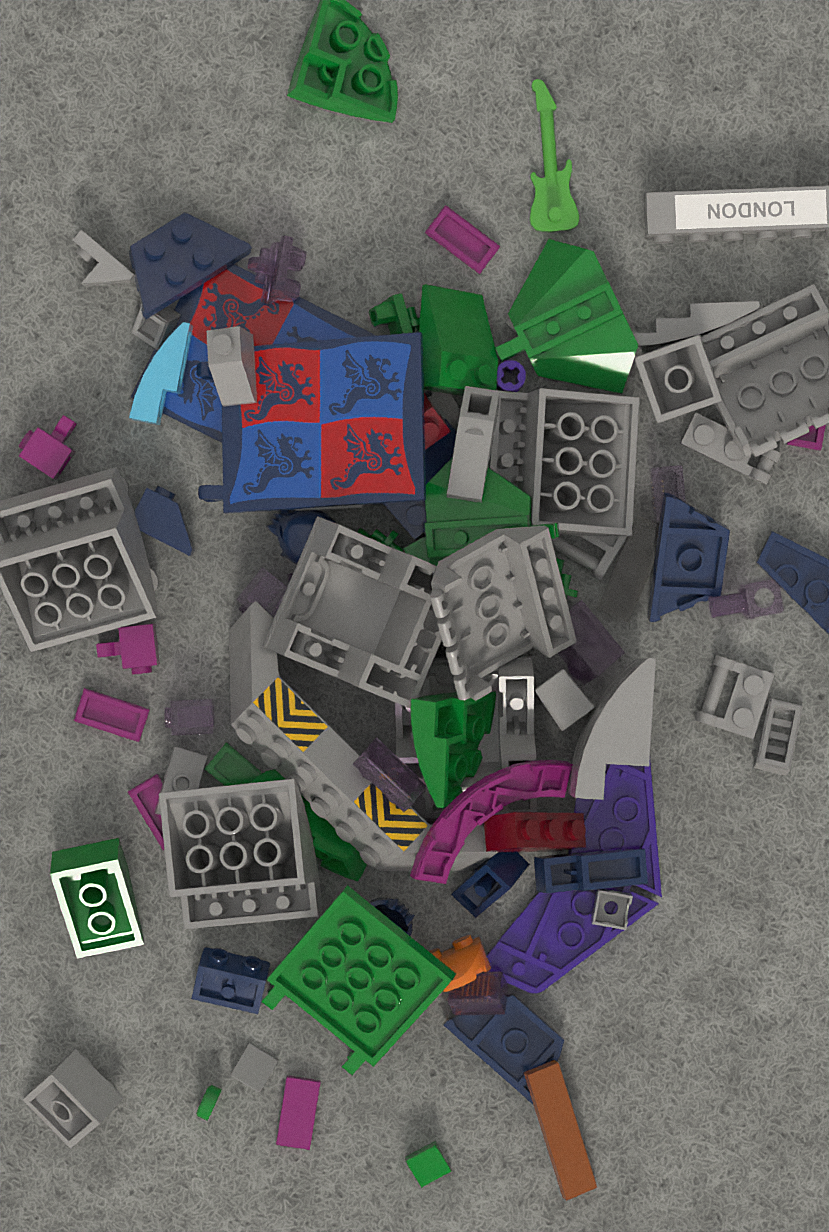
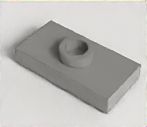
M173 747L160 793L198 789L207 756L179 747ZM158 798L154 813L161 815L160 800Z

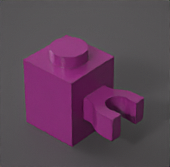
M63 415L51 435L37 427L35 432L29 430L19 444V448L22 449L19 457L52 479L57 480L76 452L65 445L64 442L70 436L77 423Z
M155 623L118 628L120 641L96 644L97 658L121 655L123 669L131 668L132 675L151 673L152 666L160 664Z

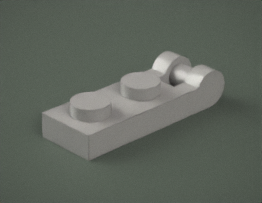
M696 412L680 442L681 445L764 485H767L771 478L769 472L773 464L778 463L782 455L780 452L772 449L759 455L761 459L757 467H752L747 464L752 454L744 455L735 444L727 427Z

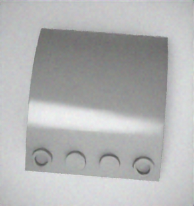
M317 517L263 647L411 709V699L418 697L442 640L437 624L439 618L435 617L430 599L432 592L431 582L437 566L386 546L344 526Z
M518 656L481 678L491 685L493 691H496L494 717L490 734H484L478 747L483 756L481 764L474 777H466L460 785L463 791L485 776L518 763L537 760L534 736V672L532 656ZM447 658L433 659L418 697L457 692L453 681L455 675L451 674ZM395 702L397 793L422 818H438L445 808H437L419 767L413 741L411 709ZM537 798L512 802L504 806L503 810L495 815L512 812H537Z

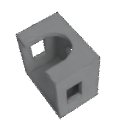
M597 889L591 923L627 930V915L629 905L632 903V894L608 889ZM608 901H614L617 904L618 909L616 913L608 914L605 912L604 906Z

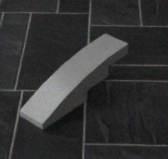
M760 301L690 303L687 306V318L655 319L653 321L654 333H633L638 343V348L656 347L678 342L717 330L747 316L760 308Z

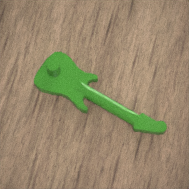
M536 79L532 82L531 88L536 96V110L540 113L544 178L536 176L535 172H532L530 175L535 187V198L530 212V223L535 230L541 232L568 231L577 227L579 222V212L569 189L572 162L568 159L565 168L562 171H558L553 111L556 110L557 106L545 83L540 79Z

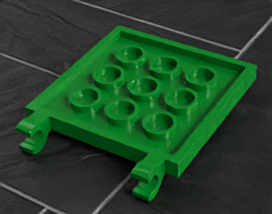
M347 885L267 978V981L273 987L261 1002L273 1010L285 995L353 1050L341 1066L353 1075L365 1060L374 1067L449 985L456 973Z

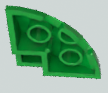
M320 0L300 51L287 96L330 111L393 123L397 111L398 90L397 80H393L388 65L390 54L385 43L378 33L370 31L361 20L362 13L345 0Z
M492 690V692L476 701L472 698L459 700L457 692L411 699V725L414 747L426 786L437 808L447 807L463 792L460 785L464 779L475 776L483 759L481 750H478L479 744L484 734H490L492 728L496 691Z

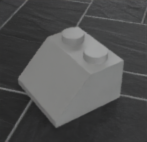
M701 335L674 342L634 358L657 423L723 401Z
M75 1049L23 1101L71 1149L96 1128L124 1097L110 1081L106 1080L92 1066L88 1058L81 1055Z

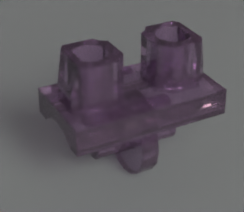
M283 235L281 242L272 243L270 249L261 248L259 257H251L248 260V269L256 272L255 282L264 284L261 296L262 303L270 305L277 300L293 302L299 297L301 284L299 281L286 278L287 270L290 269L296 272L302 270L307 252L293 246L292 237Z

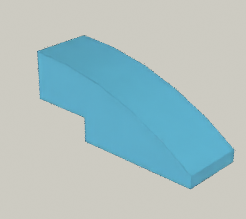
M183 322L166 339L154 355L135 394L129 416L130 419L160 425L166 393H181L193 326L190 323Z

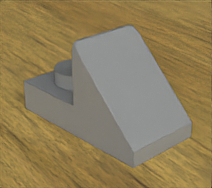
M80 230L73 238V241L79 246L75 252L90 265L95 260L98 262L81 283L84 287L134 282L135 275L84 231Z

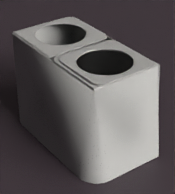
M564 669L534 690L561 731H564L595 708Z

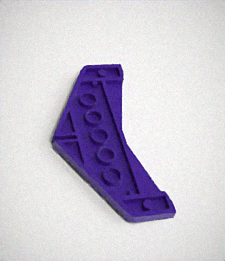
M649 761V767L606 764L604 800L576 798L574 813H584L586 848L568 850V854L645 849L648 884L635 886L662 897L651 763ZM632 885L604 888L632 894V903L629 905L627 915V927L659 904L630 890ZM597 889L555 893L538 892L487 953L491 969L484 973L529 993H540L624 930L591 923ZM608 901L604 906V910L608 914H614L618 909L614 901Z

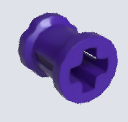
M514 360L502 362L497 369L496 388L499 391L518 392L523 387L526 379L524 367ZM507 370L509 373L516 371L518 373L515 379L517 384L513 385L511 382L504 384L502 382L504 377L503 371Z

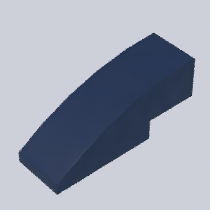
M645 849L581 852L534 857L537 892L587 891L648 884Z

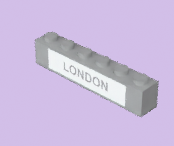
M829 186L648 192L644 195L645 238H653L655 244L673 243L674 237L688 236V242L709 241V235H722L723 241L743 240V234H757L758 240L777 239L778 233L791 232V238H810L813 231H826V237H829Z

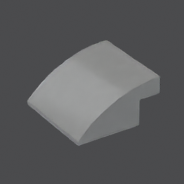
M542 388L530 393L500 391L499 412L488 467L531 496V525L558 523L560 535L632 536L640 398Z
M117 467L0 501V588L30 652L157 617L153 581L142 535Z
M656 658L635 659L609 684L596 701L595 708L591 710L585 720L573 750L570 762L573 766L566 793L572 797L604 800L606 764L649 767Z
M296 779L159 793L169 898L181 896L184 929L318 917L324 913L313 839Z

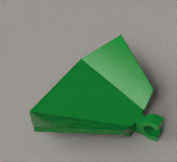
M548 239L508 312L518 337L495 347L502 362L526 351L538 377L623 394L638 349V343L594 251Z
M453 457L426 484L425 508L427 523H425L427 557L430 558V564L435 566L438 565L440 560L496 529L545 525L549 528L551 539L559 537L558 523L531 525V496L490 467H488L482 503L447 497Z

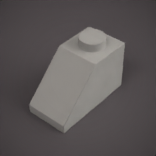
M240 326L207 330L208 365L222 406L257 403L253 334Z

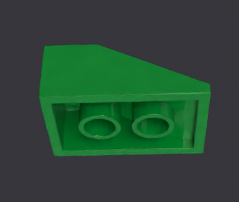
M422 285L419 332L423 335L424 390L459 396L464 395L465 386L496 391L498 358L483 296L481 294L433 285Z
M115 838L53 851L50 876L76 957L82 958L144 945L129 869L120 839Z

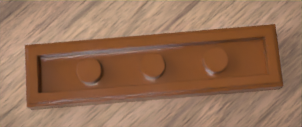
M553 1060L523 1072L562 1197L567 1201L597 1188L559 1063Z

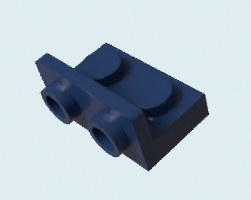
M205 947L203 948L191 999L259 1014L270 962L254 956L246 957L229 953L220 948L212 949Z

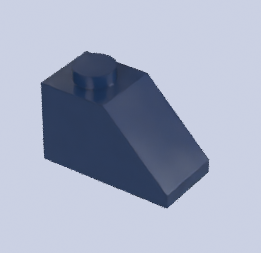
M158 485L155 491L146 488L134 511L140 531L188 556H192L195 549L181 506L173 501L176 494Z
M498 852L478 866L451 895L476 918L510 890L530 864L518 852Z

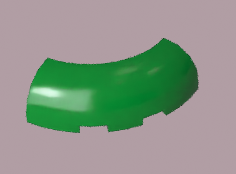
M273 769L255 777L250 783L286 780V778L276 769ZM302 796L315 855L323 860L320 866L358 882L367 867V864L360 856V852L350 843L343 841L337 835L335 828L325 818L315 814L310 803Z

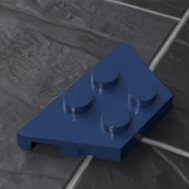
M185 212L130 246L129 256L132 268L135 270L136 288L140 293L142 316L146 320L245 258L251 253L252 247L249 243Z
M665 492L663 494L647 618L650 622L661 620L660 616L679 609L681 612L693 607L697 602H706L721 596L730 530L726 525L674 495Z
M513 993L449 1018L443 1023V1026L532 1104L533 1101L523 1072L553 1060L558 1062L564 1044V1038Z

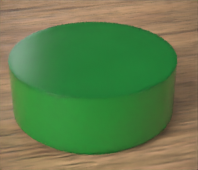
M214 1085L208 1086L196 1112L198 1117L208 1121L222 1089Z

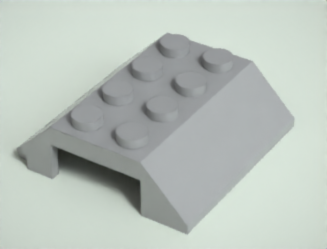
M814 284L701 337L723 401L715 403V406L735 444L745 456L753 454L757 457L778 447L776 442L779 440L785 444L808 433L809 426L813 425L817 429L829 423V310Z
M545 525L496 529L438 562L431 582L432 592L430 599L435 617L439 618L437 624L443 645L447 647L445 652L451 674L455 675L453 681L459 700L472 698L476 701L492 692L491 685L481 678L532 648L550 658L577 642L549 528Z

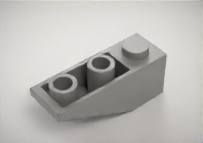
M465 386L447 490L448 498L482 503L499 412L500 391Z

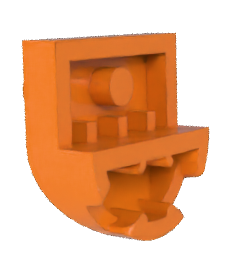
M467 935L453 941V948L440 952V949L436 948L429 951L456 973L453 980L443 990L444 992L466 985L476 980L477 974L488 972L491 969L480 937L472 939L471 935Z

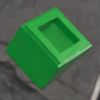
M436 1141L405 1157L408 1167L421 1188L452 1171Z

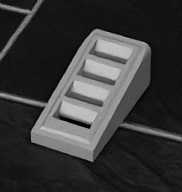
M769 698L753 768L785 776L788 775L792 764L803 705ZM774 711L793 715L792 721L774 718L773 714ZM771 725L790 729L789 735L770 731ZM768 739L787 743L786 749L767 745ZM765 753L784 757L783 762L766 759Z

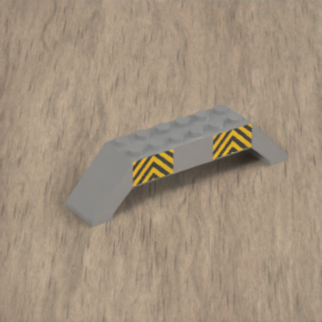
M255 601L229 629L231 726L236 730L237 736L244 743L250 744L261 755V759L268 767L276 769L286 779H296L301 795L310 803L314 813L319 817L325 818L335 828L337 835L343 841L355 847L366 864L375 867L379 872L411 871L419 848L432 825L428 824L279 677L277 653L263 647L274 618ZM477 825L464 840L465 844L457 855L450 871H473L498 853L486 852L483 825Z

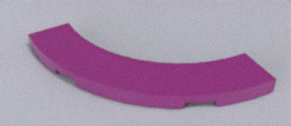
M535 760L518 763L489 774L468 787L443 810L431 826L416 855L410 876L416 880L446 884L453 863L465 844L464 840L477 825L481 826L490 817L503 810L504 806L518 800L524 801L539 797L565 798L573 764L568 761Z

